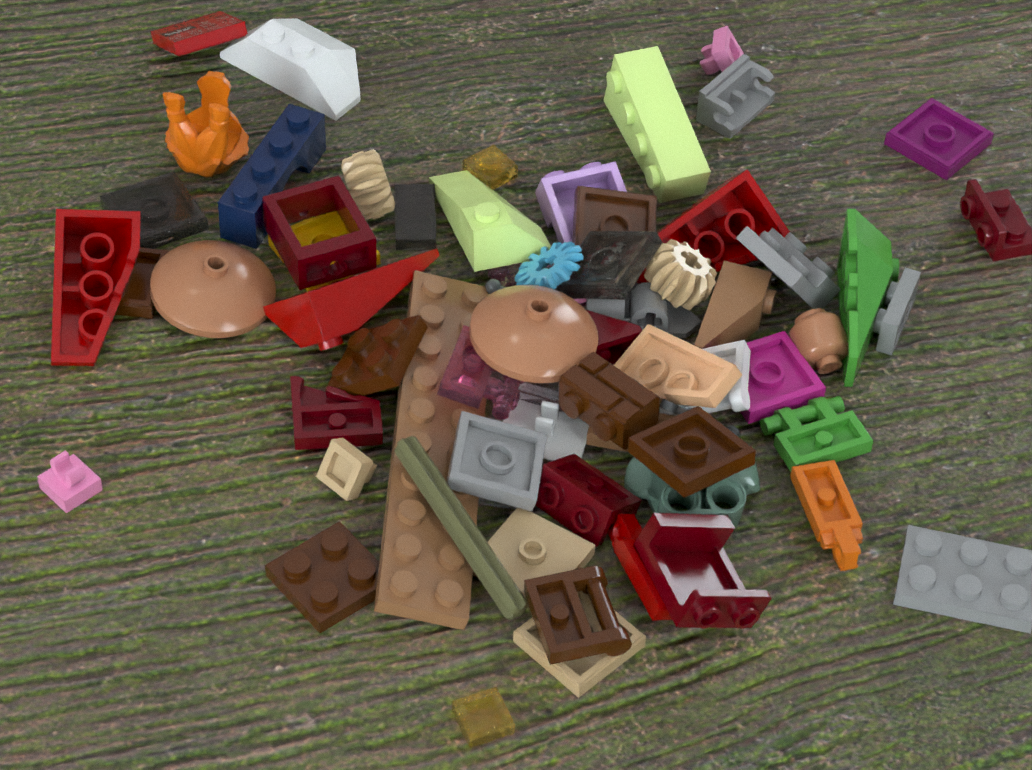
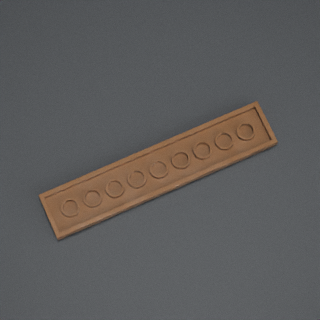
M416 270L410 284L407 318L419 315L428 328L399 384L374 611L465 630L469 621L473 569L395 454V448L397 447V442L402 438L406 439L409 436L417 437L447 481L457 423L461 412L465 411L485 417L489 365L475 351L470 340L469 327L475 307L489 293L486 291L485 286ZM452 490L475 525H477L479 497Z

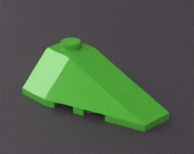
M847 208L836 270L837 286L841 289L838 292L839 318L848 336V355L842 360L844 387H852L874 334L873 326L880 308L884 309L890 283L898 281L899 259L892 258L891 241L856 209Z

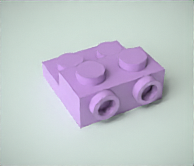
M616 161L607 164L592 162L584 165L580 170L568 173L562 170L553 171L540 180L535 195L547 227L554 228L558 242L562 244L564 242H572L574 195L577 186L627 192Z

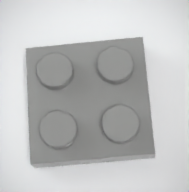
M462 411L457 423L446 482L452 490L533 511L538 497L547 434Z

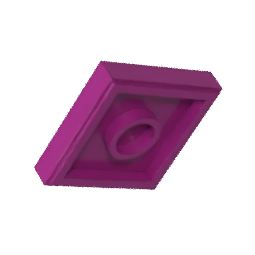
M930 98L887 132L884 144L941 178L948 180L992 143L994 133L935 99Z

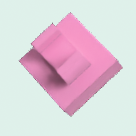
M728 26L714 30L712 44L706 45L701 49L705 59L700 61V65L706 75L714 74L719 70L723 72L743 55L742 49Z
M66 450L50 460V469L37 476L39 488L65 513H68L102 491L101 478L75 454L69 456Z

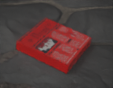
M221 11L150 31L153 44L177 56L239 39L248 34L245 21Z

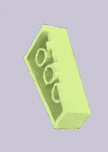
M655 46L614 54L611 70L606 75L607 87L603 101L644 173L648 187L653 190L659 203L704 194L711 170L659 47Z

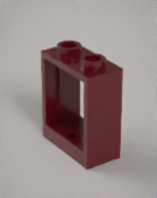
M339 175L262 197L264 228L299 290L377 268L376 237ZM337 211L349 233L302 247L289 224Z

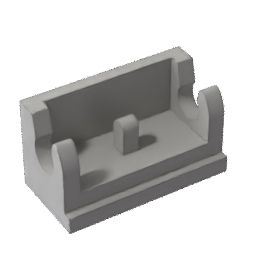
M743 54L699 91L696 121L731 139L774 101L775 92L767 86L761 85L757 78L760 77L764 81L770 82L774 78L773 74L763 66L751 61L749 56Z

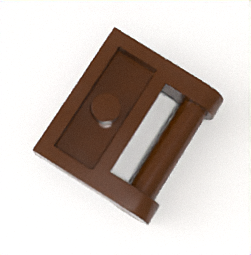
M591 566L524 580L523 592L528 601L550 665L606 653L608 656H619L631 648L632 642L625 628L620 627L606 591L608 581L601 567ZM582 591L584 594H588L602 631L592 633L577 592Z

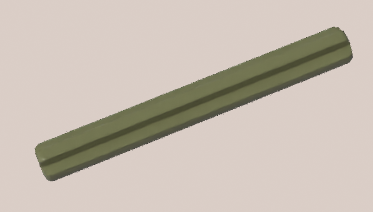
M409 436L406 439L402 438L399 440L395 448V454L504 617L512 620L522 616L529 606L528 601L417 437Z

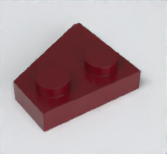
M290 376L295 450L328 448L331 439L342 437L355 447L383 445L379 400L362 395H350L345 390L328 386L326 392L305 386L304 378Z

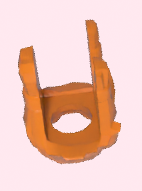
M210 70L197 81L202 95V106L188 114H185V100L182 95L163 92L169 120V128L165 133L166 138L164 140L167 143V148L183 171L206 178L227 172L234 163L248 155L249 136L241 126L238 118L229 110L230 81L225 77L224 73Z

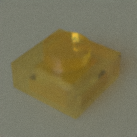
M494 144L463 160L462 171H469L492 190L518 177V165Z

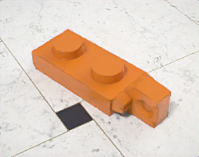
M835 460L792 466L790 478L817 542H820L823 550L832 548L833 558L840 571L858 568V555L861 554L858 544H861L863 540L861 533L863 523Z

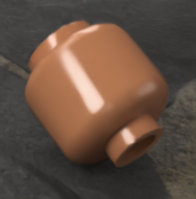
M817 308L800 314L794 320V326L789 332V337L812 369L818 370L819 374H828L839 369L842 366V360L848 355V336L841 319L835 313Z

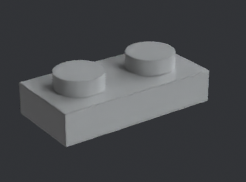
M905 267L899 283L894 281L890 283L884 303L888 308L887 310L879 309L873 326V332L879 334L876 351L892 356L915 302L921 272Z

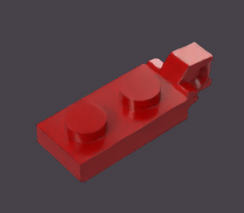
M619 514L613 527L608 531L613 550L652 621L672 620L634 546V542L643 529L634 514Z

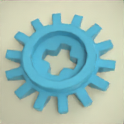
M571 241L564 242L563 244L561 242L553 243L550 250L544 246L540 250V255L532 253L528 257L529 262H523L520 265L514 280L517 283L516 285H539L555 289L564 281H568L573 271H578L580 266L575 262L583 260V254L579 253L582 249ZM554 263V265L551 268H545L548 265H552Z

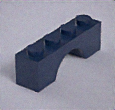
M288 104L219 199L220 238L255 249L259 247L268 234L264 228L262 197L283 191L286 182L295 170L310 174L326 151L325 114Z

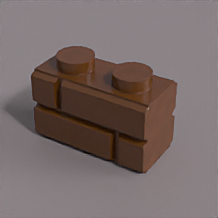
M595 352L581 360L578 366L574 365L563 373L559 379V405L568 417L572 419L578 417L591 426L597 437L603 441L611 440L626 450L628 448V437L653 427L659 422L660 397Z

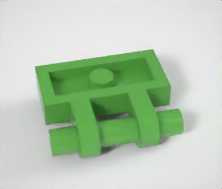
M823 396L809 400L806 406L793 410L790 407H784L775 410L773 416L760 420V427L764 435L776 433L773 446L790 472L792 466L835 460L837 463L869 453L873 444V439L853 410L842 413L845 410V406L840 396L829 399Z

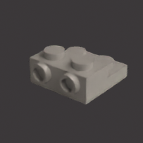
M746 226L736 237L760 262L812 309H823L841 290L830 279L835 272L818 256L812 262L804 256L803 253L808 248L791 232L783 237L772 227L768 233L764 230L758 236L752 229Z

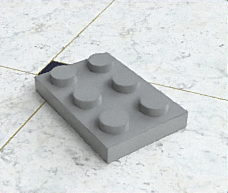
M908 525L893 605L1031 634L1032 550Z

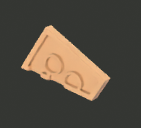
M647 324L614 364L622 372L658 395L660 403L662 399H665L676 405L716 408L742 376V373L735 364L650 324Z

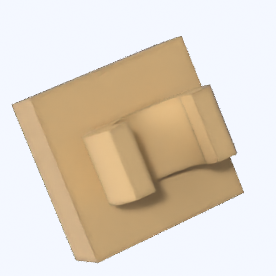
M343 437L331 439L316 477L343 499L349 501L358 499L364 483L371 481L377 465Z

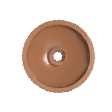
M202 240L180 245L161 257L151 274L150 295L159 314L176 328L200 337L228 338L247 333L266 320L267 316L264 313L263 306L275 302L276 285L269 268L255 254L232 243Z
M515 285L497 290L484 297L475 307L471 316L469 335L477 354L494 370L516 380L530 383L559 382L563 373L574 365L578 366L581 360L592 352L596 353L598 331L590 314L574 299L552 288L539 285Z

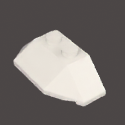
M297 18L271 19L248 31L245 37L236 39L220 51L221 59L335 121L360 102L355 49Z

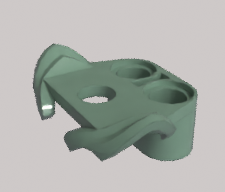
M633 457L626 469L624 487L640 499H647L653 513L728 515L734 527L737 528L746 503V496L760 490V479L755 461V465L684 498ZM715 502H726L732 508L722 509ZM675 503L681 504L688 510L677 511L670 505Z

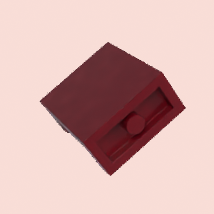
M654 512L634 542V546L676 628H752L772 599L767 590H746L727 556L723 546L735 530L728 515Z

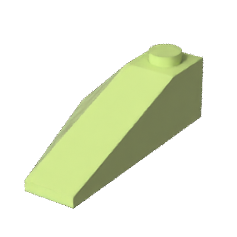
M465 170L429 177V184L474 272L529 262L528 257L532 253L540 255L542 247L546 246L550 250L551 245L541 227L469 171Z

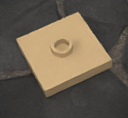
M516 508L488 541V544L524 597V580L584 568L595 555V544L531 511ZM473 570V576L478 578V576Z

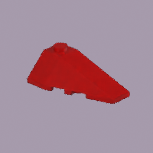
M747 169L729 178L643 242V245L638 246L637 250L631 251L624 264L629 268L628 270L638 284L648 282L644 277L646 272L645 265L649 261L647 258L655 246L658 249L662 243H667L670 239H673L680 244L684 241L687 242L694 250L699 249L703 257L711 260L709 266L714 268L716 272H719L724 261L743 265L758 260L736 239L746 226L752 229L758 236L764 230L768 233L772 227L783 237L790 231Z
M56 209L51 366H95L140 253L141 211Z
M438 249L413 255L263 306L264 313L300 348L318 344L319 350L322 351L344 343L342 335L358 330L413 280L415 270L422 272L440 256Z

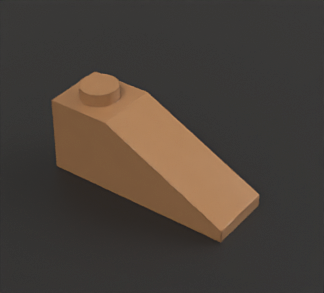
M724 261L694 346L704 349L746 340L760 327L764 313L771 315L777 290L770 289L772 272Z

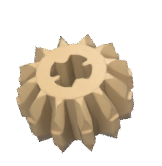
M374 149L367 152L360 151L352 154L351 157L343 159L341 169L348 191L365 220L371 218L374 220L394 211L395 201L379 153Z
M670 239L667 243H662L658 249L656 248L648 258V263L645 265L646 272L644 277L651 283V291L658 292L661 295V300H668L675 308L682 306L684 309L691 310L694 306H699L702 301H706L716 284L715 277L717 272L709 266L711 260L703 257L699 249L694 250L685 241L680 244L678 241Z

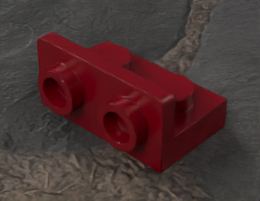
M977 179L968 180L965 195L960 200L961 213L964 219L969 220L976 232L979 245L985 247L992 261L1032 255V228L1010 191L1003 189L984 193Z
M571 454L543 465L535 506L579 537L595 544V547L603 544L611 524L616 522L617 516L619 514L636 515L642 500L576 454Z

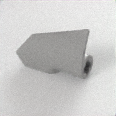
M595 268L586 269L587 272H591L586 280V288L588 287L586 290V310L639 325L642 330L647 324H650L678 338H687L701 327L702 320L690 310L684 309L682 306L675 308L668 300H661V295L658 292L651 291L650 282L638 284L629 280H623V278H619L616 282L618 277L612 276V274L608 275Z

